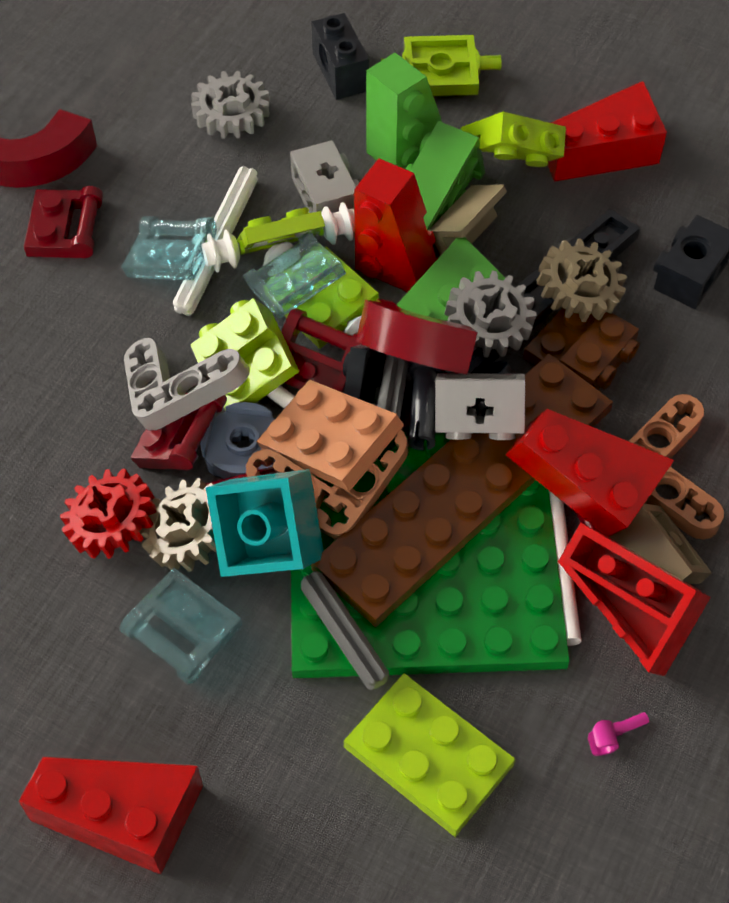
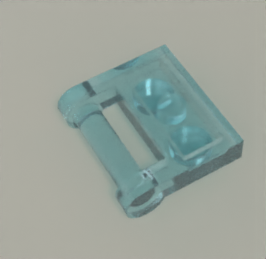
M156 216L142 217L139 223L140 233L128 253L122 269L128 278L194 280L204 261L202 243L208 242L207 234H211L215 239L217 233L215 220L211 217H200L197 221L159 220ZM159 236H193V237H194L193 240H164V239H158Z
M310 231L298 238L299 243L256 271L253 268L243 275L253 293L279 319L346 274L341 261L325 249Z
M173 568L127 614L120 625V631L131 640L137 638L174 667L177 670L176 675L186 684L190 685L199 678L208 662L242 627V621L230 609L177 569ZM154 615L158 616L193 643L196 648L187 655L151 627L148 621Z

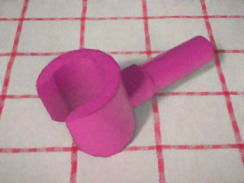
M643 712L613 724L610 720L597 722L593 730L588 734L592 754L602 756L615 752L619 749L616 736L649 723L648 715Z

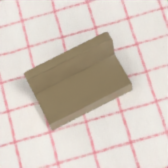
M503 184L471 185L429 229V231L434 233L436 239L434 245L440 256L456 238L465 237L472 244L497 218L494 206L507 193Z
M644 504L628 528L609 536L688 584H700L712 574L661 506Z

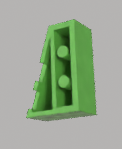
M393 53L366 70L367 154L376 161L380 158L406 169L410 163L414 164L420 153V144L425 134L432 132L437 122H442L427 77L397 53Z
M440 121L437 122L432 132H427L423 137L419 149L420 153L414 164L410 163L406 167V170L415 174L427 211L423 217L427 231L467 191L465 188L473 178L480 180L485 174L482 152L479 150V137Z
M465 237L456 238L397 303V306L420 315L448 321V316L444 315L446 304L449 300L451 289L453 287L459 288L461 278L465 277L473 282L475 272L477 271L481 272L484 279L490 278L492 270L497 271L498 280L504 281L505 277Z

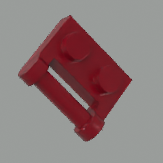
M86 186L82 190L36 189L24 242L26 257H91L95 245L92 235L96 213L103 201L102 190L95 186ZM74 209H82L77 235L72 239H68Z
M296 307L292 308L281 333L300 372L284 383L300 390L309 380L344 393L346 377L343 375L344 359L350 352L351 347L362 345L356 341L357 333L352 336L307 317L306 311ZM303 332L346 350L341 362L295 343L298 334Z
M226 395L160 429H146L130 457L139 468L192 469L198 458L196 451L215 414L223 410L227 402Z

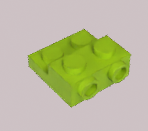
M503 111L461 127L462 131L479 137V150L481 152H493L494 157L497 159H523L528 166L545 167L548 165V161L564 157L565 126Z
M255 298L235 303L230 309V316L219 324L211 323L204 326L199 331L200 338L190 344L198 363L220 351L234 349L248 365L249 375L246 381L235 390L225 394L227 397V402L224 406L225 411L226 406L234 403L258 402L300 372L272 311Z

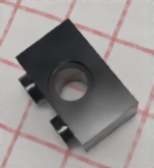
M345 13L311 21L313 55L335 99L366 92V70L369 69V58Z
M699 215L695 216L688 227L681 226L673 239L672 249L669 252L663 250L654 265L653 271L658 273L654 290L696 309L729 263V229Z

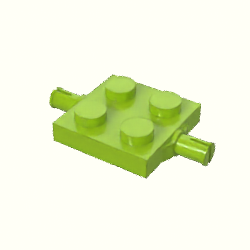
M474 35L404 37L402 58L427 77L433 96L478 95V76L480 70H501V54L480 56L475 47Z

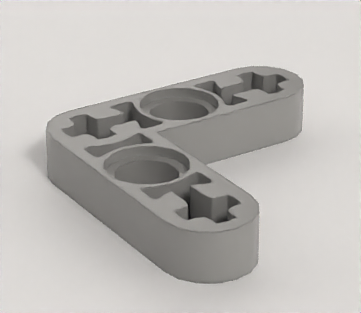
M151 338L138 340L129 347L124 355L132 412L147 430L160 429L235 390L246 381L249 375L248 365L234 349L220 351L171 378L166 356ZM193 386H196V387H195L192 391H190L188 394H185L190 388H192Z

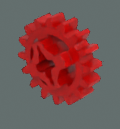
M110 469L105 470L103 479L97 480L95 476H89L88 482L90 485L86 488L77 485L74 489L78 496L75 499L69 498L65 500L64 503L70 511L60 514V519L65 524L62 531L80 554L86 551L93 559L99 555L101 550L108 559L113 557L114 550L118 547L125 553L128 552V542L132 539L142 542L144 538L140 531L142 528L153 527L154 523L148 515L157 512V507L152 501L155 497L148 485L143 482L137 473L130 476L126 469H121L116 477H114Z

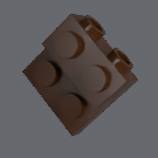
M562 307L526 346L523 359L533 365H537L550 354L597 390L600 387L605 390L614 380L619 365L622 362L628 364L636 355L640 347V342L636 341L639 328L608 312L604 313L601 320H597L592 313L586 322L581 321L579 313H573L568 319L565 317L566 309Z

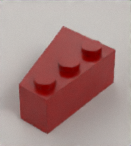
M644 81L551 122L565 126L566 132L564 157L548 161V168L554 182L660 164L667 131Z
M378 158L354 189L355 269L370 278H377L408 292L438 259L432 247L436 239L433 231H427L423 219L427 211L415 174Z
M546 409L529 422L524 429V433L520 434L505 454L593 527L608 537L628 528L674 462L671 458L550 409Z
M581 522L558 560L559 564L591 603L597 606L612 624V628L618 636L624 639L639 657L645 669L649 673L665 676L711 597L607 535Z
M42 757L18 802L30 821L161 875L203 788V783L198 766Z

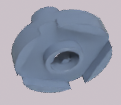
M248 402L234 403L225 407L226 412L220 413L217 417L213 418L200 443L202 456L207 464L208 471L212 475L225 479L246 473L248 459L255 452L262 450L256 441L266 431L271 422L275 420L272 417V412L266 407ZM242 436H248L252 444L245 448H238L232 442H239ZM261 465L258 470L268 467Z

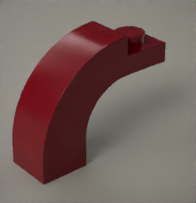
M59 109L42 130L31 136L20 139L0 138V186L13 188L39 186L63 178L79 168L97 147L92 120Z
M377 298V301L365 299L356 341L373 350L400 359L467 375L478 332L470 326L410 312L398 307L392 301Z

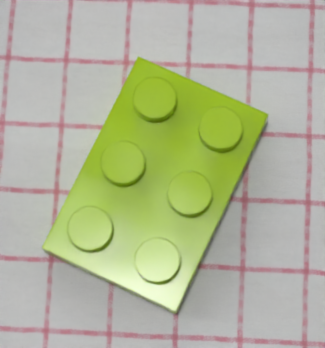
M405 673L344 740V748L454 837L458 835L515 763L514 757Z

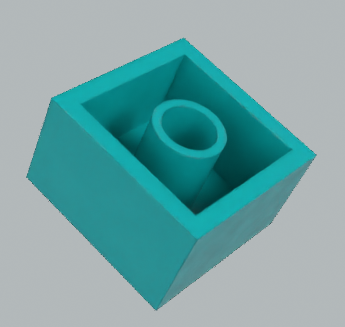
M310 469L229 479L206 487L221 577L304 569L321 560L324 550Z

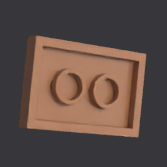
M309 380L297 392L296 396L279 416L271 422L256 442L262 450L270 449L303 470L310 469L312 475L350 492L402 429L404 424L399 416L393 412Z

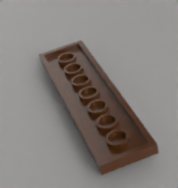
M550 354L525 374V428L529 422L546 409L592 427L611 411L612 400ZM472 433L470 439H451L366 513L353 529L342 534L322 552L321 560L311 565L312 571L323 573L333 590L376 628L536 481L505 455L521 433H515V439L512 440L490 439L489 433Z

